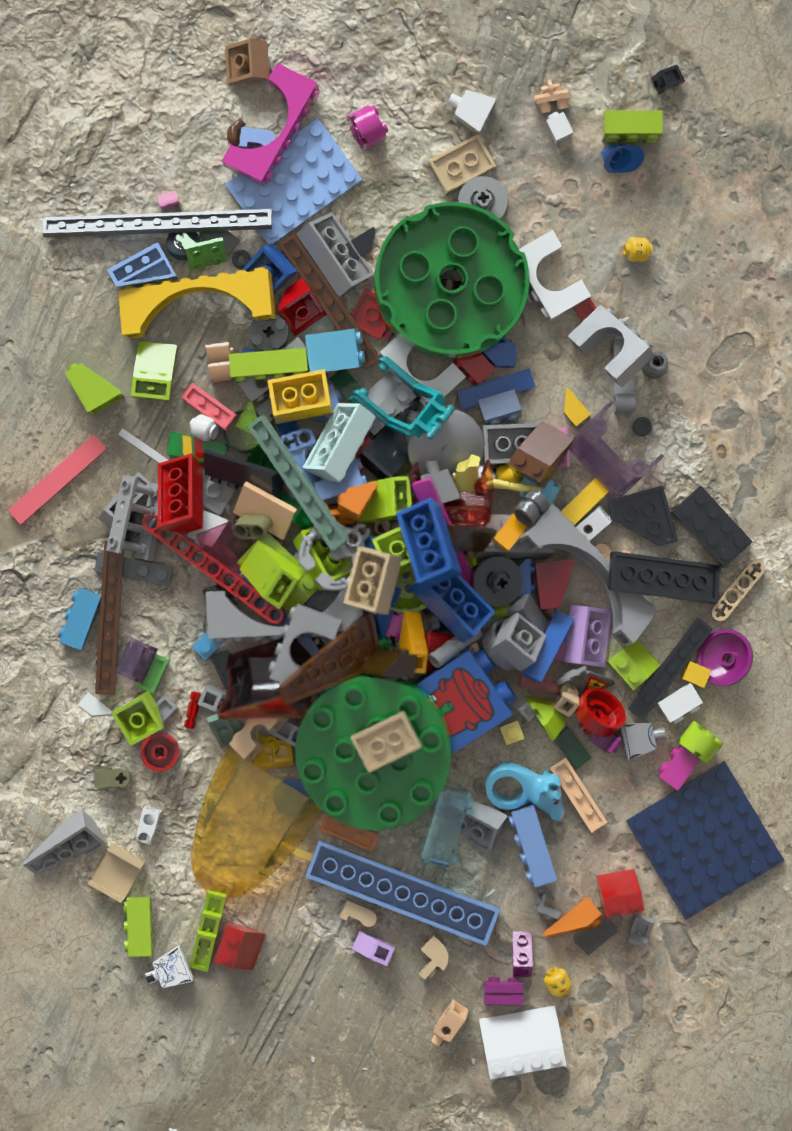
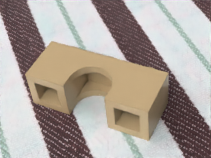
M266 701L258 707L256 714L245 722L243 729L233 736L230 745L244 760L253 761L264 748L258 739L260 730L266 727L269 731L277 733L289 718L275 703Z

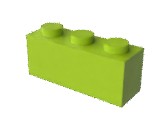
M151 896L128 897L126 899L127 902H123L124 914L127 913V921H124V933L128 935V941L124 942L125 952H128V957L152 956Z

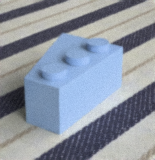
M158 242L107 270L118 290L124 289L127 286L136 287L178 279Z

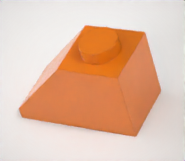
M371 482L348 488L346 493H341L337 500L339 504L338 511L359 521L375 495L378 483Z

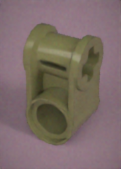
M95 768V788L124 787L132 781V773L128 769ZM122 773L123 776L127 777V779L123 782L121 779H118V776H120Z

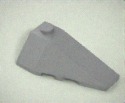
M440 794L429 808L444 822L449 821L456 827L455 831L458 834L463 833L469 838L468 842L472 846L489 855L492 853L508 815L490 806Z
M80 810L67 818L23 862V865L34 874L57 867L60 862L66 860L69 862L75 861L77 856L83 854L86 856L92 855L107 846L108 842L94 819L83 810Z

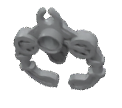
M358 524L353 528L341 526L347 537L353 539L355 544H351L348 541L337 551H330V557L333 560L338 561L349 557L350 565L353 568L358 546L365 547L364 542L370 535L369 528L366 529L365 535H361L358 532L360 528H366L365 524ZM313 528L310 534L301 538L302 543L299 548L298 561L299 566L305 572L312 570L315 566L314 558L309 554V548L313 546V540H320L322 538L316 528ZM321 573L315 580V583L323 590L340 591L348 588L350 576L347 579L342 577L340 580L334 581L328 574Z

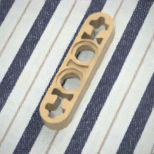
M756 559L750 561L724 592L718 603L711 609V616L714 620H725L765 571V565L762 561ZM752 564H759V569L761 571L754 572L752 576L755 577V579L752 580V578L749 575L745 574V572L747 571L748 573H750L753 570V567L751 566ZM743 577L749 580V586L745 589L739 586V580ZM733 592L737 595L735 603L727 601L728 593ZM723 600V602L731 608L730 610H728V608L726 607L723 610V617H716L715 615L717 614V612L715 610L716 608L721 609L724 606L723 604H721V601Z

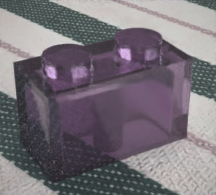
M130 637L115 672L143 684L158 649Z

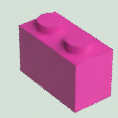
M681 745L679 748L674 747L669 754L670 760L667 763L663 762L658 769V777L677 791L700 761L698 757Z

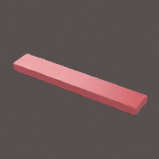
M95 435L91 436L8 511L22 525L106 451L107 448Z

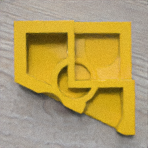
M258 734L259 742L264 748L254 759L255 770L293 766V754L290 744L277 740L270 735L267 737Z

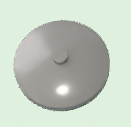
M455 410L445 423H440L442 428L432 440L426 437L427 433H423L420 438H408V456L413 468L420 476L428 473L426 466L428 461L437 459L439 469L448 468L452 476L453 472L456 473L459 462L467 460L471 455L480 457L481 463L484 455L485 442L480 427L473 418L458 410Z

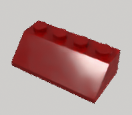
M192 453L158 463L159 529L180 533H189L203 529V465Z

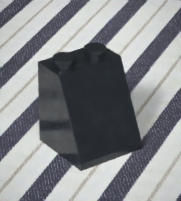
M386 426L358 456L361 464L379 480L393 477L409 459L406 437Z

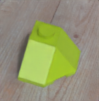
M529 695L525 696L524 698L551 741L555 740L566 723L563 717L564 714L553 708V700Z

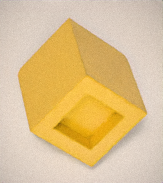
M689 661L681 679L704 688L711 670Z

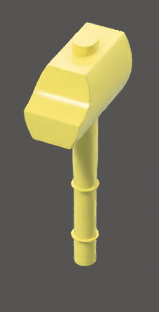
M471 455L467 460L459 462L456 473L453 472L452 474L460 495L464 497L476 496L477 486L527 493L529 490H536L541 493V487L532 486L531 484L526 485L479 477L480 457Z

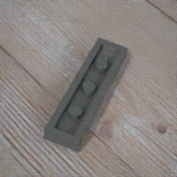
M98 552L94 571L103 572L104 553ZM124 557L122 577L170 586L173 567Z

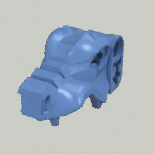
M305 428L280 437L283 442L294 441L287 448L316 490L315 483L321 481L320 477L303 469L307 460L306 455H308V452L309 454L311 453L316 444L314 434L311 430ZM301 433L307 436L308 440L306 443L300 441L299 436ZM293 494L289 495L290 499H296Z

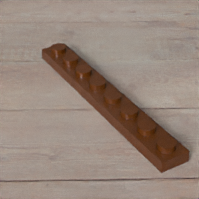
M293 233L282 241L279 246L309 286L337 330L359 328V332L362 333L363 337L361 351L365 353L363 367L367 370L378 362L380 355L338 297L297 235Z
M105 540L95 694L115 695L124 549H122L121 554L106 551L108 540Z

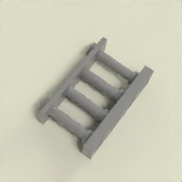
M123 475L106 551L121 554L122 549L136 551L135 558L153 561L158 538L144 528L143 522L142 525L129 522L131 511L142 513L144 517L149 514L158 515V484L151 483L150 488L137 484L138 478ZM135 492L148 495L146 506L133 503ZM155 518L149 520V527L153 529L157 526ZM127 530L140 533L138 544L124 541Z

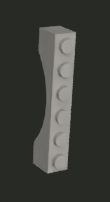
M209 684L205 686L198 705L217 713L227 712L233 707L238 720L243 722L253 717L259 707ZM288 720L277 733L269 731L266 727L261 730L296 747V739L301 724Z

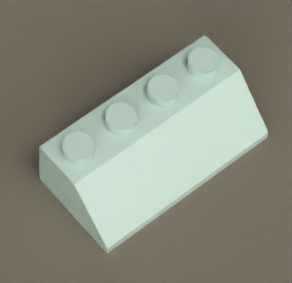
M338 403L306 460L303 469L327 481L341 482L346 475L350 463L353 462L358 448L363 444L365 435L371 429L376 416L361 404Z

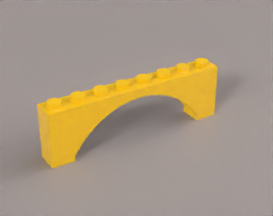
M256 268L251 272L239 270L235 272L236 274L230 275L228 273H219L216 277L199 276L195 280L183 278L180 279V282L174 283L172 281H163L160 285L149 283L139 288L134 286L124 287V290H118L122 336L126 339L145 337V331L164 307L182 296L204 291L218 292L235 298L252 311L253 318L256 321L276 319L272 274L266 268Z

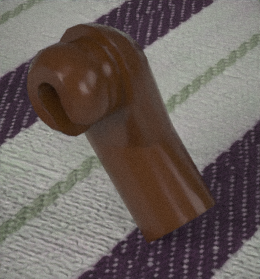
M241 118L237 119L227 129V141L235 147L240 144L238 132L241 130V127L246 125Z

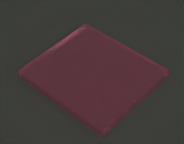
M239 518L196 534L201 548L237 575L243 574L237 562L254 543L252 539H239L233 534L232 527ZM217 564L211 565V573H218L219 567ZM228 575L225 581L232 579L234 577L232 575Z

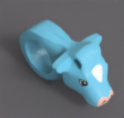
M513 762L499 763L492 767L485 781L487 797L499 809L514 810L530 802L545 812L550 820L554 822L562 820L565 815V809L562 804L560 776L556 773L549 774V770L545 769L543 774L540 775ZM501 777H513L520 782L522 790L514 796H504L496 791L494 783Z

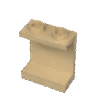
M112 842L88 885L91 886L90 889L92 891L108 895L107 899L115 904L118 902L122 903L146 861Z

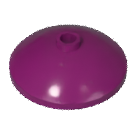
M722 629L710 634L702 643L698 652V665L711 670L707 681L717 686L737 684L746 677L753 663V649L749 640L743 634L731 629ZM732 657V662L728 663V659Z

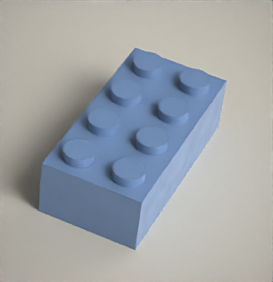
M531 804L510 811L511 816H508L511 827L515 828L517 832L514 838L517 846H521L523 851L519 854L523 865H527L529 870L525 872L528 883H533L534 887H539L557 881L534 806Z

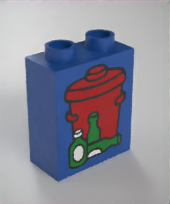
M469 646L464 652H461L457 657L452 658L440 668H434L432 672L424 674L412 682L426 692L442 711L450 729L453 753L513 714L511 703L516 701L517 697L506 680L497 685L489 673L496 666L484 648L475 652L472 646Z

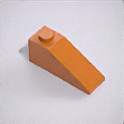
M586 897L543 932V935L547 939L590 930L592 927L595 929L603 922L604 916L591 900Z

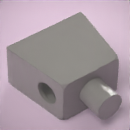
M437 459L426 462L428 473L421 475V480L431 477L442 503L459 499L461 495L448 468L440 470Z

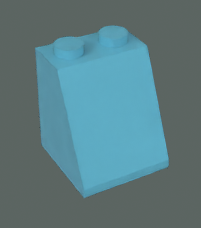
M359 328L305 335L310 372L324 369L327 372L363 367L365 353L361 351L363 337L362 333L359 332Z

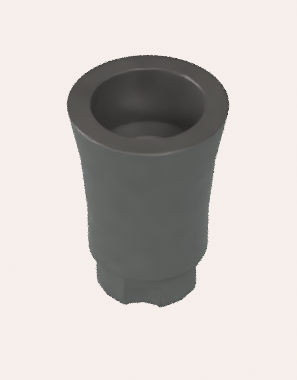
M653 352L655 356L642 368L643 373L647 377L657 379L666 373L668 359L662 352ZM657 360L659 362V366H654L653 361Z

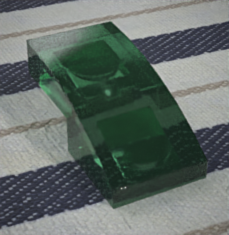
M346 369L339 370L329 378L349 403H351L349 398L354 396V390L362 388Z

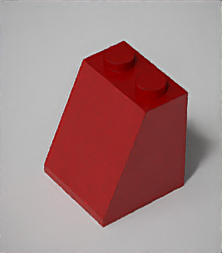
M634 869L596 875L602 913L606 918L645 911L641 889Z
M229 921L214 963L231 969L253 970L266 933Z

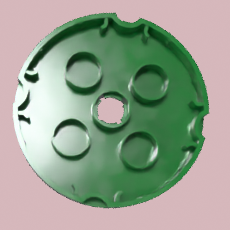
M459 202L435 203L425 206L424 211L412 217L406 216L391 230L382 244L374 271L375 298L379 311L388 327L410 347L424 354L439 358L473 356L488 350L500 342L519 319L529 292L530 279L525 252L519 251L513 237L515 234L501 219L485 209ZM449 270H455L460 274L464 286L461 285L458 289L449 291L443 287L439 275H443V273Z
M367 673L326 689L314 701L303 718L298 731L295 748L296 765L306 792L314 803L331 818L358 829L387 830L400 827L415 820L434 804L442 792L449 775L453 744L450 729L442 711L426 692L402 678L394 681ZM404 711L422 745L421 748L368 772L351 740V736Z

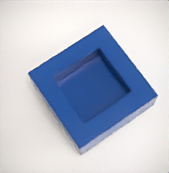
M296 420L276 424L281 437L299 430Z

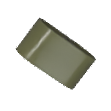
M243 514L232 527V532L239 539H263L271 529L273 522L269 516L264 514Z

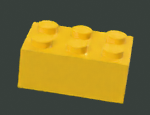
M325 369L268 380L273 416L276 424L333 413Z

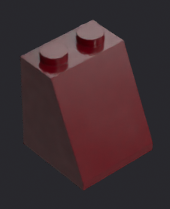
M574 559L534 564L538 607L544 613L556 612V608L561 606L574 565Z

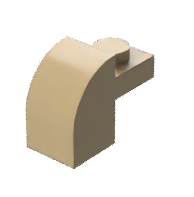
M433 934L420 948L431 959L419 972V975L424 980L427 977H433L438 971L436 969L437 966L444 971L448 964L447 948Z

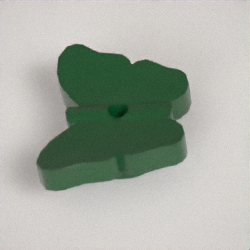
M257 444L251 450V454L245 460L246 462L278 472L260 444Z

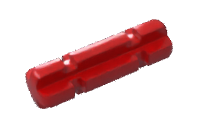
M191 692V702L188 704L187 719H185L184 723L185 728L194 729L196 721L194 720L197 718L198 701L201 697L200 692Z

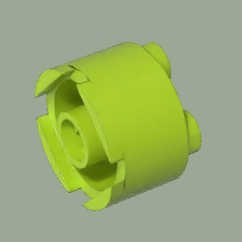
M695 721L689 725L678 740L681 746L707 765L724 744Z

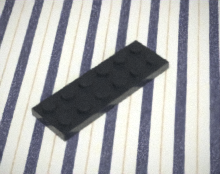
M612 551L610 552L608 590L717 604L720 565Z

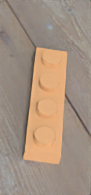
M566 757L549 767L552 773L560 776L561 787L591 833L608 823Z

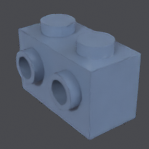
M515 389L478 400V409L484 425H500L502 422H513L522 417V409Z

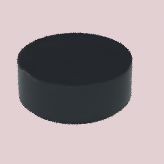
M646 417L637 418L632 425L633 432L641 437L648 435L652 429L651 421Z

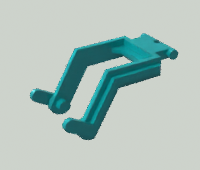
M388 356L380 357L378 368L382 372L386 373L389 370L416 394L430 399L429 403L415 421L408 425L390 417L367 398L369 392L364 388L354 390V396H351L349 401L352 404H361L388 428L411 438H420L423 433H427L426 437L432 440L442 428L440 423H445L455 411V408L451 405L445 408L444 406L447 402L444 400V395L441 392L418 383Z

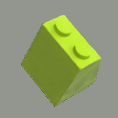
M82 363L70 365L67 368L68 371L65 372L86 411L91 416L125 397L119 389Z

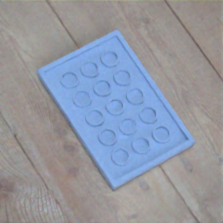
M318 118L293 135L291 146L288 150L285 149L280 165L275 167L271 181L267 182L264 187L241 175L236 176L225 184L243 210L272 209V229L258 230L267 244L272 243L274 245L363 181Z

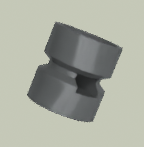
M529 490L524 496L523 501L519 502L514 508L513 513L521 523L531 527L537 522L540 515L547 510L549 501L539 491Z

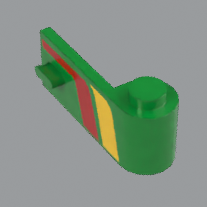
M171 432L166 455H169L171 460L192 453L200 462L204 463V449L226 455L228 444L211 440L204 442L194 436Z

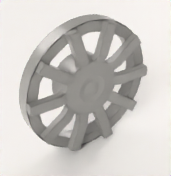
M586 665L577 669H571L562 674V677L554 680L556 686L561 685L567 680L569 681L573 677L586 672L588 669Z

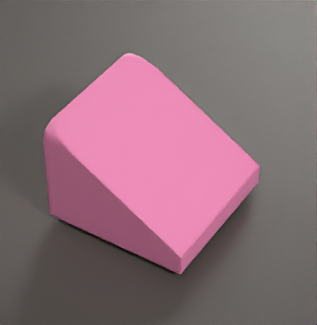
M175 191L158 197L162 210L180 204Z

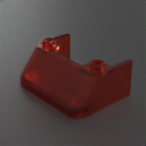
M486 460L481 472V478L475 482V492H459L461 495L459 499L443 503L452 525L486 526L489 524L492 518L494 493L490 460ZM414 462L408 476L413 505L419 503L412 487L414 482L421 480L418 462Z

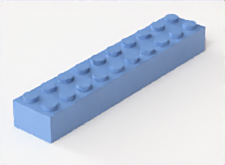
M320 839L305 876L311 880L487 946L500 911L499 907Z

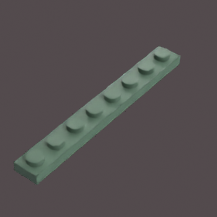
M261 415L248 426L249 430L331 551H337L349 541V538L266 416Z

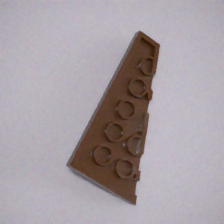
M372 611L364 613L279 684L283 704L288 705L365 674L360 672V667L377 649H380Z

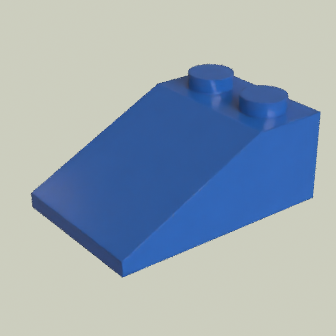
M272 243L263 246L242 269L247 272L254 271L256 268L268 269L272 274L274 294L297 272L295 267Z

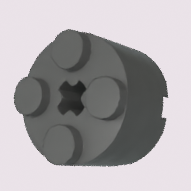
M276 315V319L262 321L254 319L251 323L250 338L253 345L259 351L281 350L287 344L289 332L285 321L280 316ZM268 329H271L274 335H270V338H267L264 333L268 332Z

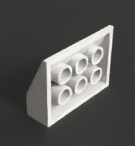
M555 1005L479 1019L490 1079L566 1066Z

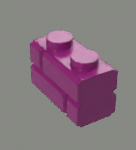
M488 977V981H484V1006H523V981H519L518 977H508V981H500V977Z

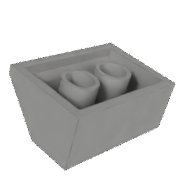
M390 371L368 390L369 395L367 396V398L392 418H396L401 413L403 407L416 399L414 393ZM375 417L373 425L368 431L375 437L386 425Z

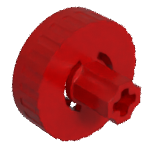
M596 687L589 688L579 698V706L575 710L580 721V729L588 735L593 733L602 737L613 736L626 720V713L620 701L610 692Z

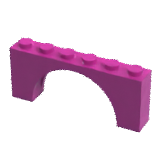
M279 63L276 64L268 80L270 85L276 88L288 103V120L284 130L274 141L259 148L244 149L230 145L222 159L224 167L263 187L267 182L271 181L274 174L273 170L276 166L280 165L283 159L282 154L285 149L288 150L291 146L294 133H298L303 117H307L310 112L312 101H316L320 94L317 82Z

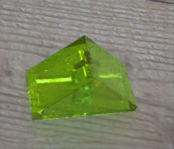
M252 401L247 403L235 427L254 437L248 428L257 419Z

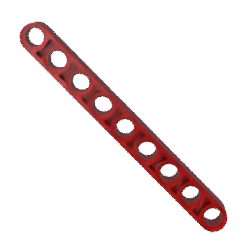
M149 514L144 517L143 526L148 532L273 624H279L285 620V610L283 608L278 609L267 600H265L264 608L259 609L256 606V601L259 598H264L255 587L183 533L172 531V538L166 540L164 537L166 530L158 528V515ZM151 518L157 520V526L153 529L149 527V520ZM182 541L188 543L186 551H181L179 548V544ZM198 552L203 554V560L200 563L195 561V554ZM214 563L219 567V571L216 574L210 572V567ZM228 575L234 577V583L231 586H228L225 582ZM246 586L249 588L250 594L244 598L241 595V589ZM276 609L281 613V617L277 621L273 620L271 616L272 612Z

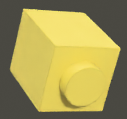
M518 720L499 727L506 745L525 739Z

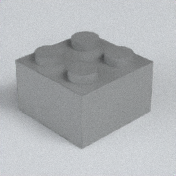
M516 612L503 621L492 649L519 671H522L535 663L546 635L519 612Z

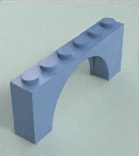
M333 384L329 385L334 411L338 401H342L339 390H335ZM332 414L301 420H318L327 423ZM354 458L353 462L350 463L346 475L341 482H331L323 479L315 483L317 493L327 505L337 503L340 494H345L348 488L367 484L365 475L361 476L359 471L363 469L360 458Z

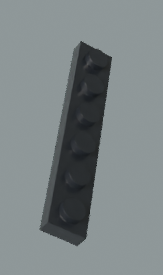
M697 617L627 709L644 720L709 636L713 628Z

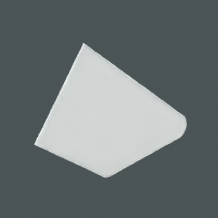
M89 692L78 704L90 715H107L112 713L108 707Z

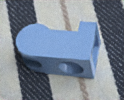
M241 127L239 147L248 149V145L262 147L274 141L275 135L269 130Z

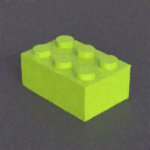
M663 110L604 111L602 117V141H607L608 144L618 143V141H626L627 144H635L637 141L654 144L660 140L663 134Z

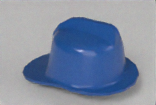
M612 143L605 150H601L604 168L609 173L632 172L638 169L644 160L643 150L635 145Z

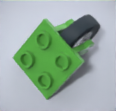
M197 232L169 233L167 236L166 247L169 254L177 260H187L190 270L227 262L222 237L201 242Z

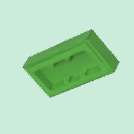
M152 652L136 687L144 691L149 690L154 695L170 660Z

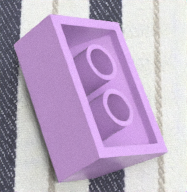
M571 605L569 616L574 618V621L567 633L563 662L606 668L612 610Z

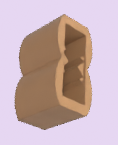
M229 342L206 345L211 384L235 381V379H231L229 354H235L234 347L230 346Z

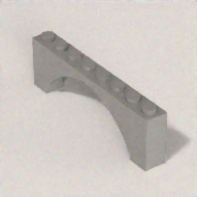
M550 504L547 510L540 515L537 522L531 527L528 526L518 538V541L530 553L538 549L562 550L577 556L594 570L602 581L611 602L613 613V632L611 635L623 647L634 644L658 611L640 594L608 590L610 561L553 504Z
M347 589L341 590L333 603L322 612L341 619L336 636L363 615L362 608L344 603ZM227 591L206 592L208 639H213V642H224L225 638H232V641H244V637H252V640H263V636H271V639H283L281 635L285 626L269 625L248 616L227 596ZM304 632L295 638H302V634H310V637H321V635L314 632Z

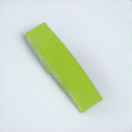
M208 890L189 968L208 972L227 894Z

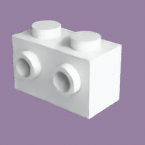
M688 683L657 702V705L668 723L674 722L676 724L684 719L683 715L687 712L692 714L699 710V705L703 702L692 684Z

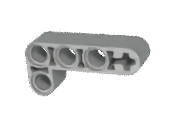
M623 338L613 339V359L623 348ZM634 377L623 387H620L613 380V412L633 413L635 411Z

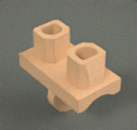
M547 80V86L540 88L541 93H549L534 96V102L538 104L540 112L546 113L551 111L550 101L556 100L558 109L568 108L570 92L567 89L554 92V90L560 89V84L552 85V81Z

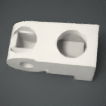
M149 806L143 808L136 841L148 845L152 844L163 810Z

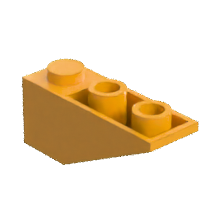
M403 611L399 649H408L410 654L417 655L415 673H426L428 652L421 613Z

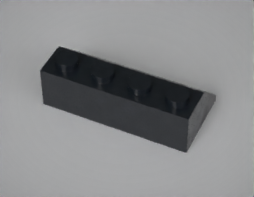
M204 449V474L211 477V482L221 484L223 481L227 483L228 487L237 490L238 486L243 488L247 481L279 499L285 481L278 472Z

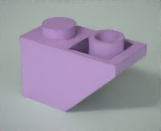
M359 931L352 949L369 959L387 966L395 946Z

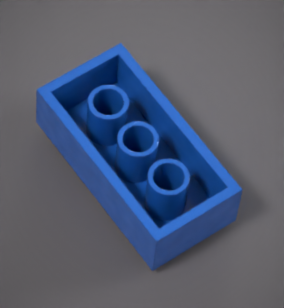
M428 498L396 513L418 584L425 588H430L462 574L440 503L432 498Z
M460 575L430 588L421 586L417 583V580L409 587L462 643L472 638L495 613L491 606Z

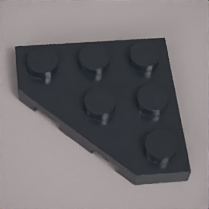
M663 485L607 500L612 520L658 546L678 541Z

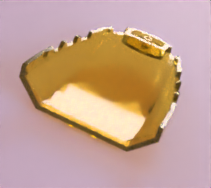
M228 747L212 777L198 816L191 851V865L194 876L207 891L211 890L227 894L226 898L244 895L266 880L292 855L324 812L310 797L243 759Z

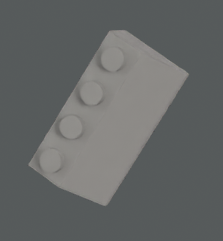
M333 212L309 222L296 234L338 297L351 292L374 276V272L363 256L359 255L351 243L350 237ZM346 243H350L359 259L351 258L345 245Z

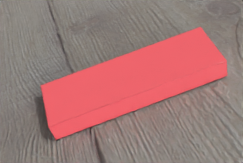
M193 383L181 398L203 415L214 419L215 423L225 431H228L238 417Z

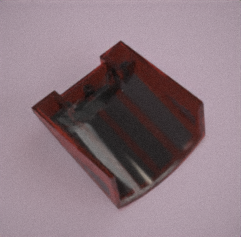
M284 638L228 654L226 671L230 674L226 699L220 701L217 715L219 719L303 717L309 707L312 695L288 705L283 704L279 689L281 682L270 679L271 673L268 672L271 662H276L278 657L275 654L278 643L282 644ZM294 638L290 646L291 656L298 665L302 666L312 656Z

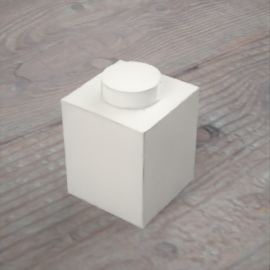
M555 112L548 116L545 124L555 144L573 135V130L564 112L560 114Z

